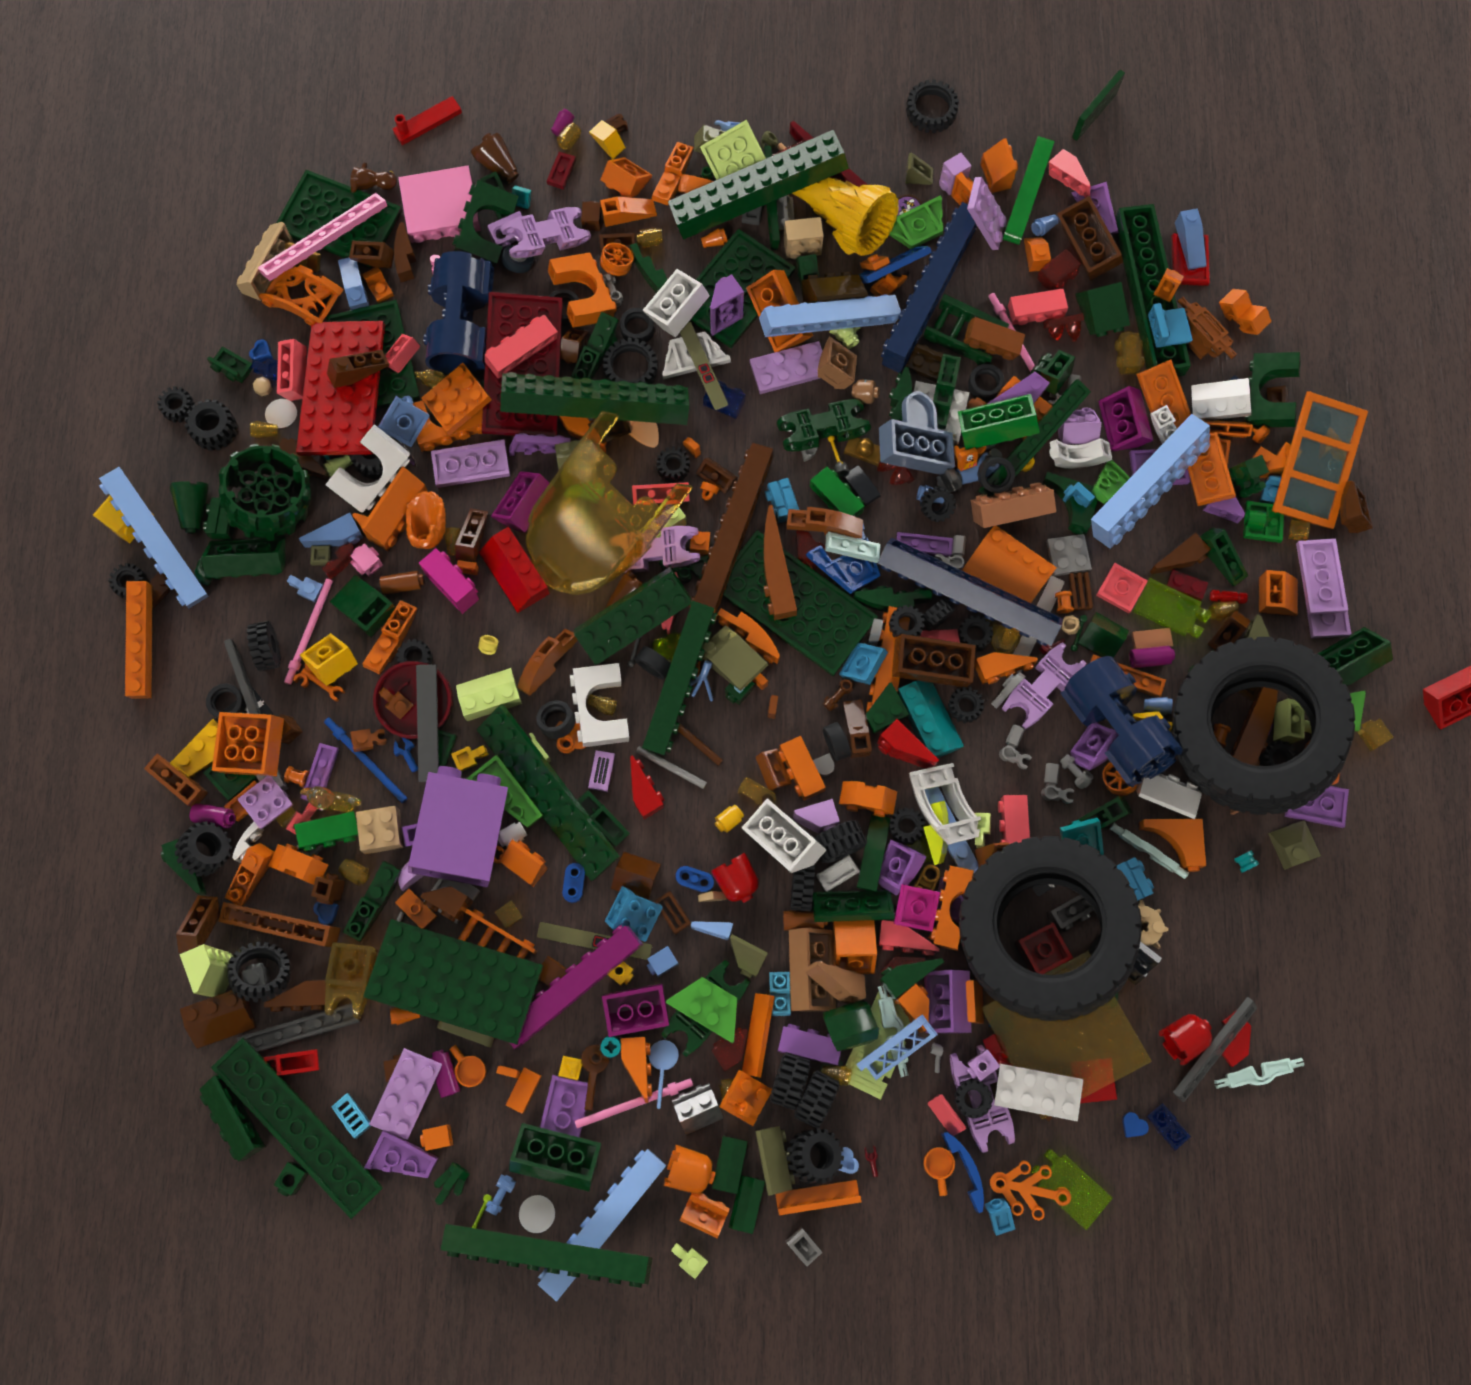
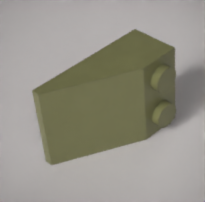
M726 625L703 646V650H705L703 660L712 662L711 668L740 691L768 666V663Z

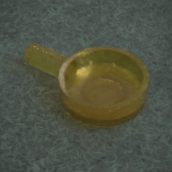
M986 618L985 621H989L990 626L993 627L991 639L993 648L1000 653L1014 651L1020 642L1018 630L1013 627L1008 629L1002 625L998 626L995 621Z

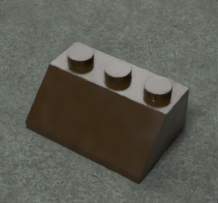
M842 272L841 276L835 277V273L824 274L825 278H819V275H809L807 280H802L803 302L868 296L859 275H852V272Z

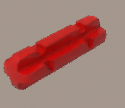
M1211 590L1209 595L1211 601L1220 600V602L1236 603L1237 601L1240 604H1245L1248 600V594L1243 592L1238 594L1232 591L1220 592L1219 590Z

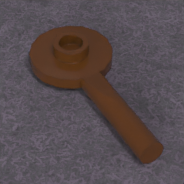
M600 1045L588 1046L581 1055V1064L589 1072L585 1111H592L597 1073L604 1071L609 1063V1057L603 1055Z

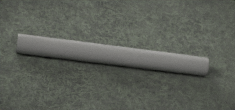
M641 746L636 750V753L700 788H705L706 781Z

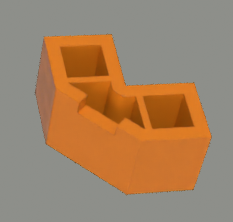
M1232 289L1219 302L1224 316L1229 321L1233 319L1240 325L1239 329L1243 333L1258 335L1271 322L1267 308L1252 305L1247 290Z
M1285 442L1276 455L1262 446L1256 451L1252 458L1262 455L1269 470L1268 473L1259 476V478L1283 474L1291 444ZM1301 450L1298 451L1296 460L1298 459V457H1299L1300 454L1302 453Z
M843 781L839 804L845 806L848 811L858 812V809H867L874 812L873 815L885 817V814H894L897 791L877 785V787L865 785L864 782Z
M288 843L286 846L278 844L268 864L269 867L314 885L316 876H324L328 864L322 862V857L312 854L310 857L297 851V847Z

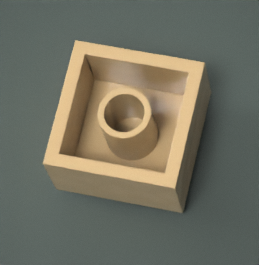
M821 217L785 221L783 240L786 259H796L797 257L816 254V256L821 255L823 244Z
M396 806L356 812L361 852L370 854L404 848L400 810Z

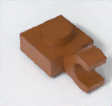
M385 687L379 692L380 696L388 701L385 707L399 719L413 706L400 692L393 695Z

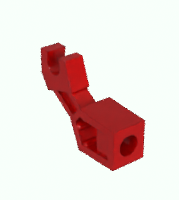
M993 1034L983 1040L985 1048L990 1051L999 1065L1013 1066L1006 1059L1009 1053L1001 1036Z

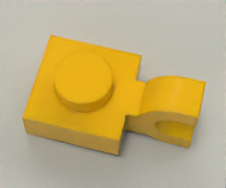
M482 745L475 750L467 746L451 755L457 769L465 771L478 765L476 759L486 757L489 753L487 748Z

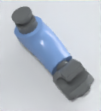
M993 448L989 453H984L977 460V466L964 471H960L958 468L947 469L945 474L936 477L938 480L937 484L952 494L958 491L963 484L978 481L977 473L980 464L988 457H1002V453L998 449ZM998 463L989 466L986 470V478L991 476L999 467Z

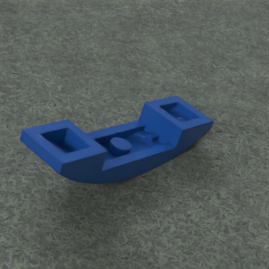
M948 1132L941 1133L948 1151L951 1153L958 1151L974 1186V1189L967 1193L977 1213L983 1212V1187L973 1159L954 1136Z

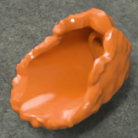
M433 491L418 493L417 496L411 499L410 503H407L406 532L413 547L432 549L441 542L446 532L444 502Z

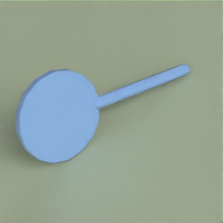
M667 1040L658 1041L650 1048L651 1055H649V1061L653 1067L660 1070L657 1109L661 1108L664 1070L674 1067L679 1057L675 1044Z

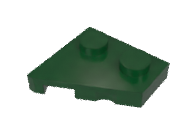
M892 682L887 685L865 715L874 733L890 726L896 719L900 721L909 716Z

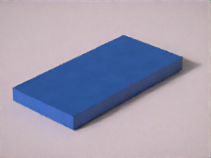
M928 246L914 247L890 259L888 265L876 271L867 270L859 274L862 283H871L932 253L931 248Z

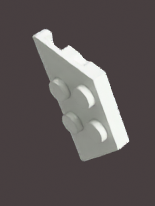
M705 331L696 333L711 367L731 362L730 356L726 355ZM683 338L670 340L662 374L663 380L697 371Z

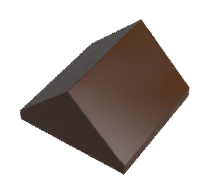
M623 852L616 866L611 889L619 892L621 887L624 886L629 888L635 895L649 900L661 864Z

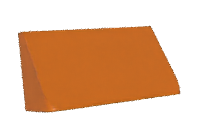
M524 1067L506 1106L524 1114L542 1076Z

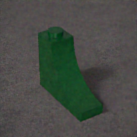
M1047 472L1042 485L1054 490L1063 501L1064 491L1071 484L1074 486L1079 481ZM1080 482L1089 492L1092 491L1094 486ZM1073 496L1064 502L1069 516L1068 530H1072L1073 533L1078 535H1086L1098 501L1096 496L1087 508L1079 505Z

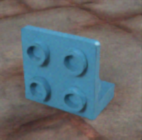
M1161 303L1153 304L1148 317L1156 348L1190 343L1193 340L1184 308L1165 311L1162 310Z
M622 886L605 922L613 930L620 925L623 927L625 925L629 926L636 936L645 942L663 907L660 904L635 895L629 888Z

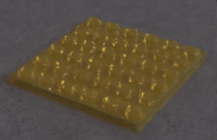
M1087 951L1044 975H1058L1075 970L1087 962L1091 955ZM1115 996L1104 1006L1097 1008V1010L1090 1014L1064 1021H1042L1036 1018H1027L1006 1009L998 1001H994L981 1008L1012 1066L1083 1079L1081 1099L1152 1062ZM1039 1114L1042 1120L1049 1117L1047 1115Z

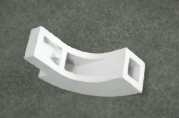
M1101 438L1081 445H1067L1058 440L1050 442V456L1054 460L1055 466L1060 468L1090 467L1112 460L1110 444Z

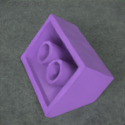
M732 274L721 278L715 286L710 306L712 336L743 318L744 291Z
M932 971L924 977V986L928 992L927 997L930 999L928 1022L936 1033H971V1023L967 1017L966 982L970 980V971Z

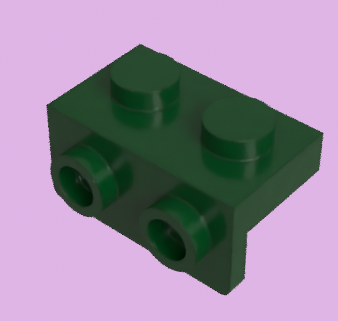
M223 346L214 358L210 356L207 358L212 370L217 373L222 372L229 380L233 382L236 380L241 384L254 368L251 362Z

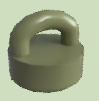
M766 131L761 138V147L764 149L766 143L772 149L778 145L779 141L772 132Z

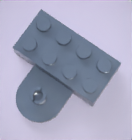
M912 392L902 402V421L891 419L879 427L880 461L886 464L942 475L947 469L955 467L953 433L938 430L937 412L932 399L923 392Z

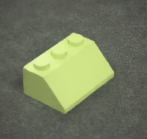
M511 668L456 685L459 703L466 721L492 714L499 705H504L508 709L522 704Z

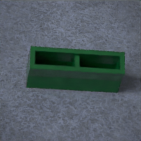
M723 1136L712 1189L737 1194L748 1141Z
M741 1175L729 1228L753 1234L764 1188V1180Z

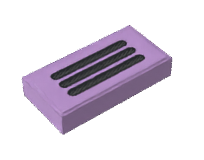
M596 750L588 786L589 789L608 792L615 753Z

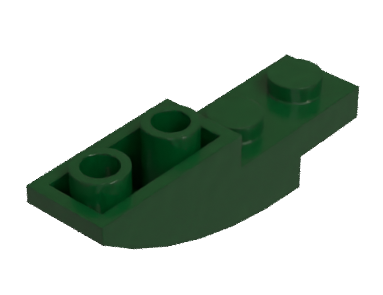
M601 312L588 344L584 345L571 375L573 379L589 378L592 380L614 339L613 334L619 322L618 319L605 312Z
M907 367L904 368L903 373H898L895 381L898 383L897 387L892 388L889 398H891L890 406H892L889 416L891 419L902 421V402L906 396L912 393L911 376Z
M879 586L874 590H868V588L859 589L854 593L853 599L865 607L887 612L889 606L902 608L903 605H907V607L911 605L914 608V604L930 603L932 593L931 590L920 588L914 590V592L898 591L896 594H893L892 587Z
M387 861L382 862L365 896L361 897L343 933L359 942L362 941L393 893L394 885L402 871L401 869Z

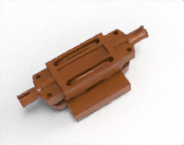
M1184 296L1178 300V303L1185 309L1193 339L1190 343H1186V345L1200 360L1208 354L1216 358L1223 352L1231 360L1237 356V353L1230 347L1233 340L1229 337V332L1205 307L1202 308L1197 302L1190 304Z

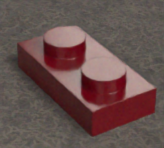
M559 151L547 178V185L564 190L576 162V157Z
M1172 569L1165 588L1201 601L1208 582Z

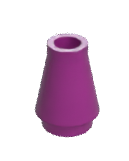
M565 108L559 111L550 129L552 133L559 136L573 123L574 115Z

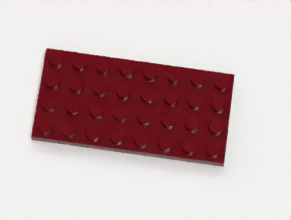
M489 292L486 351L491 347L500 345L504 338L513 336L520 327L528 326L535 317L538 316L540 318L542 315H545L558 331L557 339L509 372L519 375L534 374L535 376L551 375L559 377L562 298ZM485 363L484 390L492 400L483 407L482 434L515 436V434L526 433L533 436L538 434H544L548 437L556 436L557 416L500 412L502 377L498 379Z

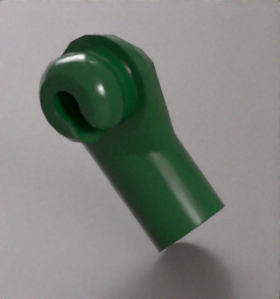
M199 559L194 576L201 585L208 586L211 584L212 578H206L202 559Z

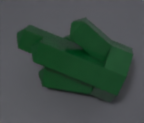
M452 1162L448 1170L434 1182L436 1188H443L435 1199L437 1205H442L453 1189V1193L456 1196L462 1194L465 1182L470 1175L465 1168Z

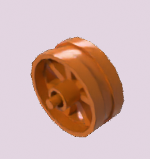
M609 243L602 250L600 265L603 270L611 275L623 276L629 273L634 255L627 246L621 243Z
M1109 762L1104 767L1102 773L1107 789L1112 794L1118 796H1125L1134 792L1138 784L1134 787L1129 786L1122 789V785L1127 783L1117 770L1115 773L1109 772L1114 768L1113 764ZM1107 776L1115 778L1107 783ZM1115 783H1119L1118 789L1111 787Z

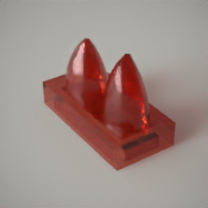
M1081 313L1043 321L1044 329L1048 328L1050 335L1059 341L1063 334V325H1065L1069 336L1074 341H1077L1081 331V321H1084V315Z
M881 461L878 465L877 471L881 472L897 468L890 478L889 483L892 485H901L905 482L910 484L915 480L906 467L886 464Z

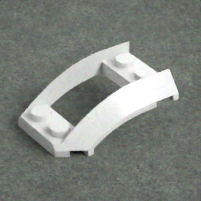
M953 763L909 773L915 798L924 817L947 845L979 837L980 829L977 830L978 821L981 820V817H977L968 805L960 788L958 778H954L952 771ZM941 786L950 808L959 821L943 825L932 810L925 790Z

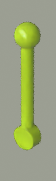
M487 1194L484 1196V1203L472 1228L476 1229L486 1209L487 1202L492 1201L491 1195Z

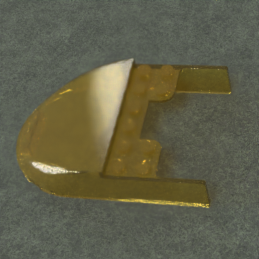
M602 411L539 497L528 519L529 529L528 534H526V546L530 552L531 562L543 581L559 592L571 595L587 594L605 586L622 575L652 547L650 544L693 489L691 485L677 483L660 506L647 496L641 497L633 506L611 485L610 481L615 476L617 467L615 462L600 449L599 444L619 418L615 413Z

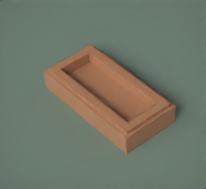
M1170 628L1131 633L1134 649L1168 645L1171 648L1173 647Z

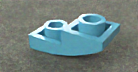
M769 972L770 995L775 996L771 1016H790L789 972Z

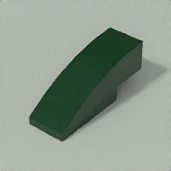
M589 790L585 791L577 799L602 834L615 847L630 834Z

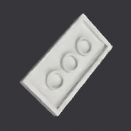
M1000 1064L994 1105L1078 1121L1083 1079Z

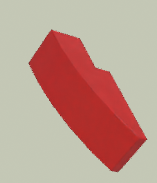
M318 1049L263 1057L280 1077L319 1070Z

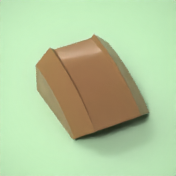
M829 336L820 357L817 370L818 378H822L832 385L834 389H846L855 382L857 355Z

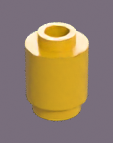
M734 804L715 817V825L721 832L725 831L728 833L742 821L744 814Z

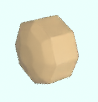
M265 377L256 378L253 383L254 391L260 396L269 395L273 389L270 380Z
M1073 615L1065 616L1062 622V630L1068 635L1076 634L1080 629L1079 619Z

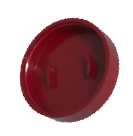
M407 661L392 666L380 677L374 689L373 706L378 720L389 732L402 738H418L416 665H429L418 661ZM437 669L439 730L450 717L453 707V693L447 678ZM383 687L393 695L400 692L413 704L412 708L401 719L385 707L388 701L379 694Z

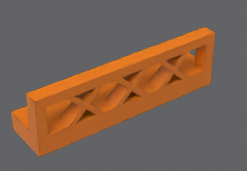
M857 1180L793 1189L775 1194L779 1215L862 1202Z

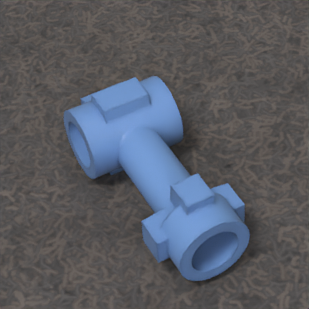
M501 1174L496 1184L499 1189L493 1201H488L486 1204L487 1212L497 1216L498 1212H501L502 1207L500 1203L506 1192L511 1193L516 1183L512 1177Z

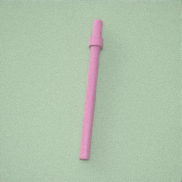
M995 293L990 294L988 297L994 306L995 314L1002 321L1009 324V329L1016 331L1005 313L1004 305L1000 304ZM1022 345L1020 355L1031 373L1035 364L1024 345Z
M326 578L295 656L288 665L289 671L284 680V683L288 685L292 684L296 672H299L302 665L300 663L302 660L300 654L306 650L333 583L330 579Z
M691 1078L676 1084L675 1082L667 1084V1087L662 1089V1097L667 1095L673 1096L679 1094L678 1091L692 1087ZM658 1090L652 1092V1096H648L649 1102L658 1099ZM641 1096L575 1120V1124L578 1129L646 1103Z

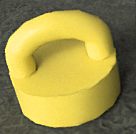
M483 635L480 637L478 648L482 653L492 655L496 653L499 641L493 636Z

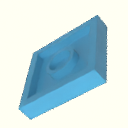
M858 643L849 655L839 675L845 679L870 685L888 652L884 648Z

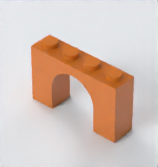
M590 252L550 259L548 273L553 285L579 282L587 285L594 293L589 298L568 302L566 314L572 328L597 323L601 312L614 317L617 310L616 304L612 301L609 288L605 286L603 275L599 273L597 262L592 258Z
M423 400L413 403L414 406L428 413ZM483 408L451 435H448L443 427L435 425L428 418L416 438L421 452L432 451L435 447L441 445H450L453 441L459 439H468L471 435L477 433L482 434Z

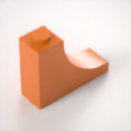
M1143 819L1139 822V830L1158 834L1172 845L1178 855L1181 868L1188 869V872H1198L1206 866L1203 819Z

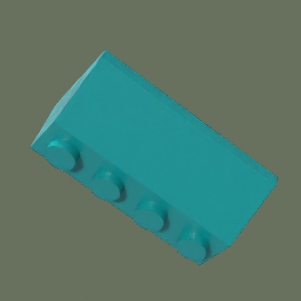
M915 681L898 689L897 693L909 714L907 718L917 739L937 758L964 747L932 682Z

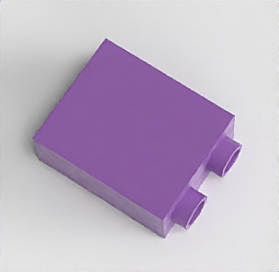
M440 766L437 773L428 772L408 865V873L488 887L508 787L500 786L501 778L494 775L478 774L477 781L461 778L462 771L459 769Z

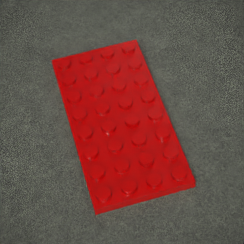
M384 321L322 322V324L315 322L314 325L311 324L296 448L298 456L372 454V451L361 444L360 441L375 424L380 371L352 385L334 388L327 375L329 359L383 350Z

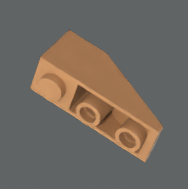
M816 961L805 968L807 975L839 1001L851 1004L866 998L865 976L856 973V971L841 969L839 966H831L823 961Z

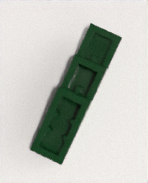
M637 243L630 245V250L634 255V262L649 286L657 293L667 281L663 268L655 270L650 256L643 258Z
M947 354L942 356L933 396V403L937 412V427L944 430L947 425L961 357Z
M871 814L866 836L867 844L864 846L856 888L873 892L877 891L890 824L889 817H878Z

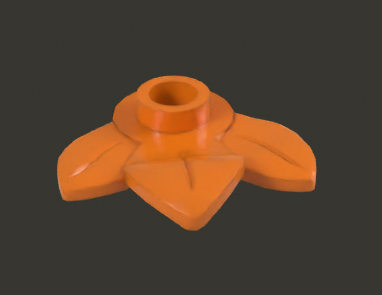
M559 721L556 726H559L563 722ZM575 721L572 731L565 737L558 738L557 748L561 753L568 754L573 752L574 749L585 748L582 742H578L577 731L580 730V723ZM569 742L570 746L564 747L563 744Z

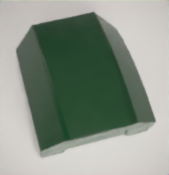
M864 1000L823 1013L825 1024L837 1052L867 1045L878 1039L879 1027H877L872 1014L871 1005Z

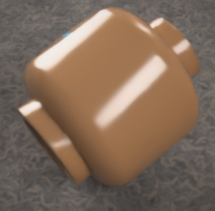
M860 379L852 386V398L859 399L864 404H872L875 398L879 397L880 388L876 387L874 380Z

